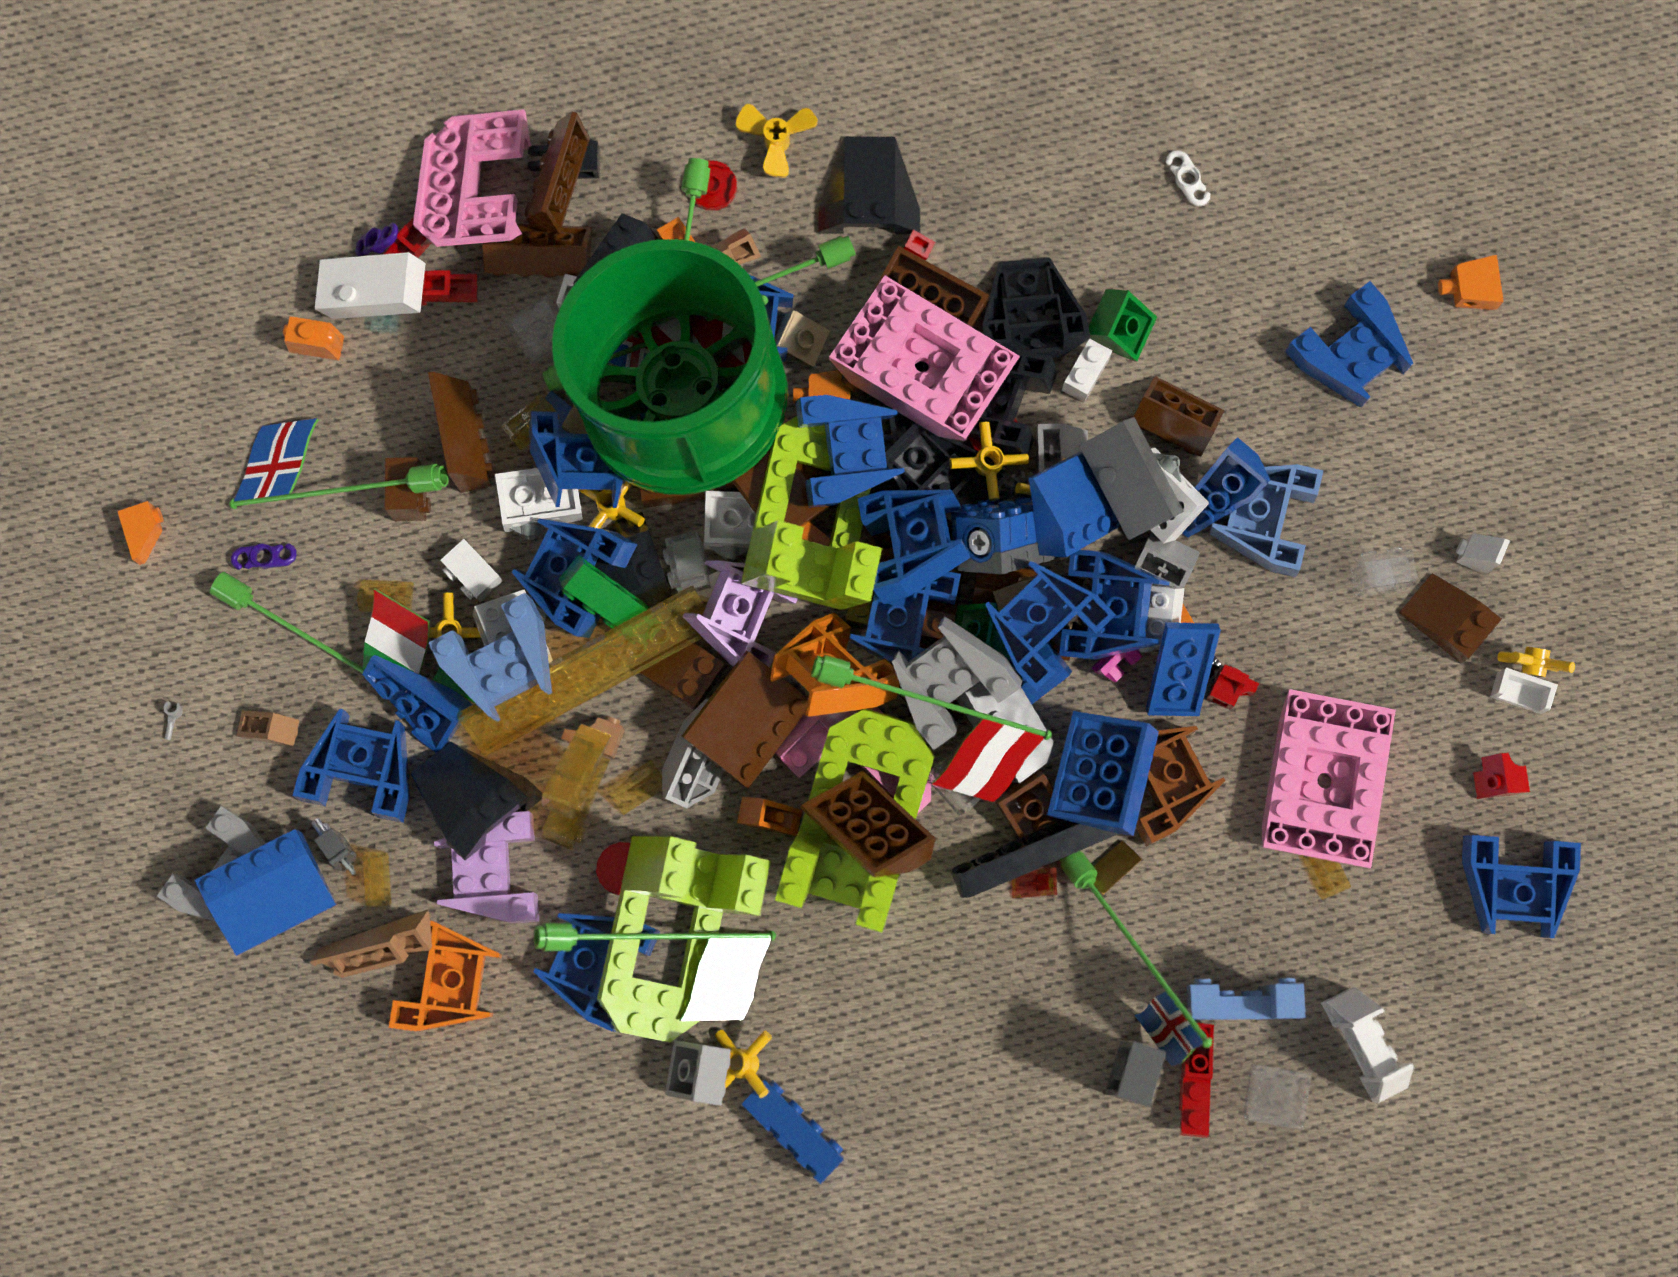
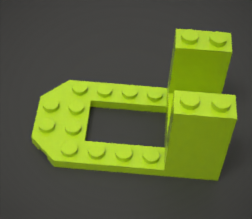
M796 416L781 425L780 428L778 427L779 431L771 446L741 584L840 610L871 602L882 548L859 542L863 522L861 521L858 498L869 495L870 489L838 503L829 546L803 540L804 527L784 522L797 462L830 471L825 425L798 428Z
M861 709L830 726L809 800L840 784L843 781L849 761L899 776L900 779L894 800L916 819L934 756L921 733L917 730L915 723L869 709ZM805 813L800 831L790 847L775 900L802 908L808 894L852 906L860 909L855 925L882 933L900 874L873 878Z
M632 836L611 934H642L649 897L694 907L689 934L719 933L723 913L760 916L771 861L749 855L716 854L695 849L696 842L671 836ZM610 939L597 1000L609 1015L611 1024L616 1032L672 1042L699 1022L679 1020L690 999L697 965L708 939L687 940L678 987L632 978L640 939Z

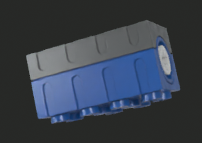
M1029 497L1015 498V502H999V505H994V501L981 500L978 501V505L964 504L961 505L962 509L951 512L952 541L961 539L971 558L958 565L959 571L1005 574L1029 567L1028 563L1030 561L1040 564L1061 558L1039 555L1033 505Z

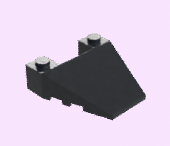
M1025 352L1019 353V359L969 434L981 443L979 423L989 422L992 446L999 448L1003 455L1028 454L1029 456L1034 441L1030 428L1027 424L1014 421L1025 390L1050 394L1058 373L1052 356Z

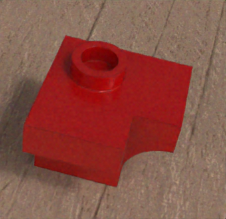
M1225 664L1218 671L1206 699L1231 710L1240 696L1246 695L1251 697L1256 692L1259 683L1249 679L1250 675Z
M1509 753L1481 757L1483 771L1473 773L1477 799L1513 796L1530 792L1526 765H1516L1510 758Z

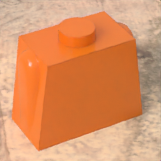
M289 317L288 323L283 327L284 342L289 353L333 360L340 359L344 335L331 323Z

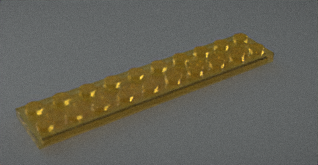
M692 585L550 662L551 694L548 695L537 684L495 706L501 719L499 721L489 717L476 703L458 712V719L485 757L702 639L703 637L683 618L684 613H693L702 616L706 607Z

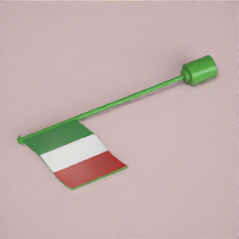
M220 573L210 588L211 595L234 609L240 610L242 607L247 608L250 605L362 674L371 657L376 655L420 675L429 643V621L377 589H373V612L365 639L363 667L253 602L252 588L228 573Z

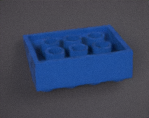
M1082 451L1029 478L1040 556L1068 557L1121 527Z
M1073 711L1047 815L1109 832L1134 836L1159 731L1145 722Z
M296 829L195 879L208 909L236 956L337 905L302 832Z

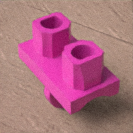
M1139 650L1100 658L1092 669L1097 674L1104 675L1110 681L1117 682L1124 675V671L1117 664L1124 659L1129 665H1133L1142 655Z

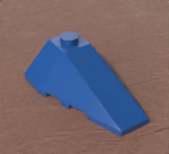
M1238 437L1225 449L1196 485L1195 489L1209 504L1183 531L1182 534L1187 538L1225 515H1229L1239 507L1253 501L1270 481L1259 455Z
M376 655L371 657L362 674L383 699H389L397 709L395 714L400 719L405 718L412 726V734L435 753L446 746L474 706L453 689Z

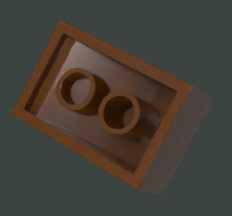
M1433 573L1399 612L1460 664L1472 656L1502 620L1481 601Z
M662 625L647 643L631 668L695 710L710 693L725 671L726 666L725 663L701 647Z
M1040 769L1021 783L1011 782L1004 793L995 800V803L1018 839L1063 820L1047 815L1053 788Z

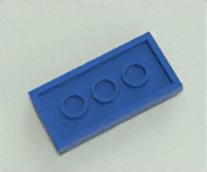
M1165 623L1145 708L1147 715H1200L1221 632L1219 624Z

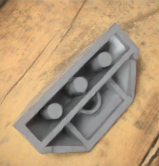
M705 699L683 721L662 768L663 798L686 809L715 793L723 774L718 767L681 737L709 699Z

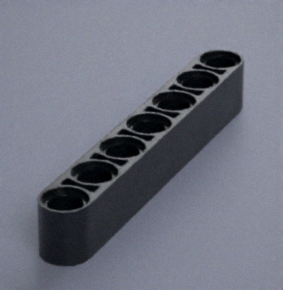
M1062 820L958 864L952 868L951 874L959 896L961 898H969L1119 833Z

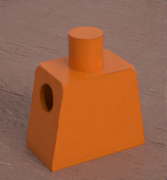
M1497 255L1460 263L1451 271V279H1440L1438 282L1439 294H1453L1455 307L1497 310L1504 302Z
M839 370L809 375V388H793V403L800 397L831 395L850 400L851 390L841 382L842 373Z

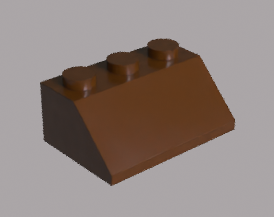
M1154 376L1133 417L1136 419L1141 430L1150 431L1160 436L1163 441L1174 443L1182 447L1187 453L1196 454L1201 457L1225 410Z

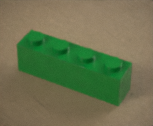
M580 555L575 558L558 579L563 587L561 591L571 600L577 598L582 601V606L589 613L595 615L597 612L603 616L602 620L612 629L616 627L621 629L623 636L633 644L637 641L645 647L665 623L656 610Z

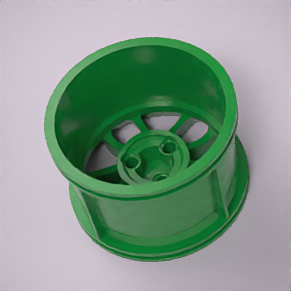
M679 239L646 241L623 248L596 263L575 283L564 299L553 330L552 353L555 369L567 396L577 408L583 420L586 432L597 454L620 478L632 485L655 493L669 495L695 494L718 488L737 479L756 465L768 452L775 441L779 431L778 427L780 428L783 425L788 404V383L761 293L753 279L739 263L715 248L693 241ZM691 316L713 318L733 327V330L705 349L693 343V331L689 318ZM677 318L681 326L680 341H673L658 346L652 337L651 325L667 319ZM640 331L650 353L643 359L639 368L608 365L607 363L613 353L626 340ZM746 342L752 345V352L746 364L730 368L717 367L737 347ZM607 382H621L635 385L637 391L632 395L614 402L601 400L599 394L600 384ZM729 388L725 393L719 391V389ZM648 410L642 422L626 419Z

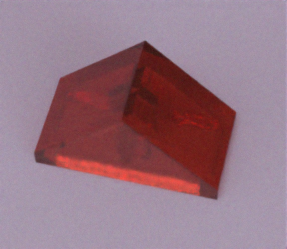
M1056 868L1036 869L1012 880V898L1014 899L1054 898L1057 896Z

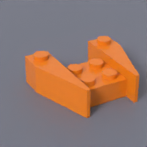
M835 612L814 620L774 655L770 680L774 682L792 675L810 692L806 709L808 717L875 708L897 698L898 693L851 680L849 685L845 684L843 688H838L818 682L817 678L811 677L816 656L823 657L828 655L850 662V668L854 669L853 675L899 688L900 682L894 666L886 659L863 667L846 651L851 627Z
M430 921L432 947L428 953L421 1003L393 1000L389 1028L425 1031L493 1017V1013L477 1010L485 958L502 959V954L439 923Z

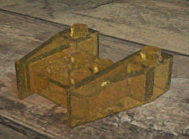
M583 724L579 726L542 795V807L550 810L549 816L542 828L544 840L573 850L576 842L581 843L586 828L583 827L610 762V759L602 755L610 741L611 735Z

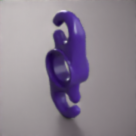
M391 223L390 226H385L383 229L371 228L359 238L355 248L356 256L368 255L370 252L382 253L395 242L398 235V226L395 223Z
M288 543L285 545V548L289 550L290 556L287 559H281L279 555L283 549L281 544L276 546H269L267 544L237 548L232 553L231 563L237 570L242 569V565L237 561V558L240 554H246L248 556V561L244 564L246 569L252 567L261 569L285 567L295 561L297 552L295 547ZM262 550H268L271 554L269 561L266 563H259L257 561V555Z

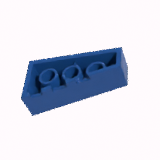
M765 1079L763 1084L768 1089V1094L760 1098L754 1090L742 1105L766 1130L774 1134V1138L785 1149L794 1154L793 1156L808 1171L810 1170L815 1175L813 1178L821 1185L844 1160V1156L840 1154L844 1149L833 1138L827 1141L821 1135L824 1129L814 1119L808 1122L801 1115L804 1111L802 1107L793 1099L788 1102L781 1095L784 1090L774 1080L769 1083Z

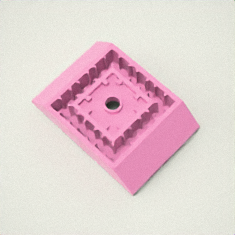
M884 276L829 356V360L849 383L892 409L897 410V412L935 435L965 441L1020 356L887 276ZM921 361L928 364L929 370L920 372L915 368V364Z
M1291 689L1288 690L1279 718L1262 821V848L1371 868L1395 709ZM1320 774H1327L1331 778V786L1325 789L1319 786L1317 779Z

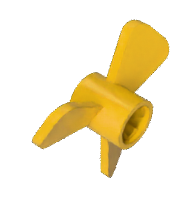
M752 104L744 105L736 119V127L740 132L764 136L765 146L768 149L763 164L764 172L769 176L785 178L789 174V167L784 153L790 144L789 135L812 129L818 124L817 117L809 108L801 109L785 122L780 118L767 120ZM774 134H779V139H773Z

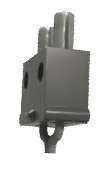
M319 818L315 819V821L313 820L311 824L319 834L315 842L329 860V863L334 869H339L343 872L349 870L352 875L356 874L353 865L359 862L360 858L343 834L330 828L327 823H322Z

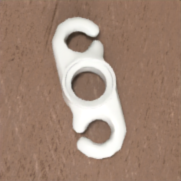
M1180 150L1169 153L1166 157L1168 165L1172 163L1174 157L1182 159V165H1172L1170 170L1175 174L1177 186L1182 190L1187 200L1195 206L1207 204L1211 195L1209 192H1205L1201 200L1194 197L1195 191H1205L1206 186L1202 184L1200 172L1188 155ZM1187 172L1191 173L1195 177V182L1186 184L1182 181L1181 175Z

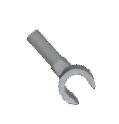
M167 701L163 708L164 712L168 715L164 739L171 740L174 723L182 715L183 709L177 703V709L174 712H170L171 703Z

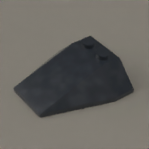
M844 137L818 208V234H844V227H895V234H911L913 229L920 233V207L896 137Z
M1050 257L998 263L983 321V333L985 336L1017 355L1029 352L1052 356V358L1065 356L1090 338L1086 313Z
M915 422L885 452L888 470L904 468L905 472L893 477L899 490H952L960 505H978V501L989 499L986 476L980 475L975 468L950 469V458L975 457L978 451L954 439L939 437ZM984 457L986 464L994 466L991 458ZM1003 469L996 474L998 487H1001L1003 481L1010 477ZM949 512V513H946L945 515H946V520H947V525H948V530H949V536H950V539H951V538H952V521H951V512Z
M643 512L638 513L640 516L644 517ZM625 518L616 521L606 530L617 532L636 543L637 546L626 568L611 565L601 558H598L595 567L656 610L660 615L677 609L646 521L640 527Z
M453 742L447 744L411 772V776L445 842L465 861L485 845L486 835L519 808L523 812L528 811L545 796L526 777Z

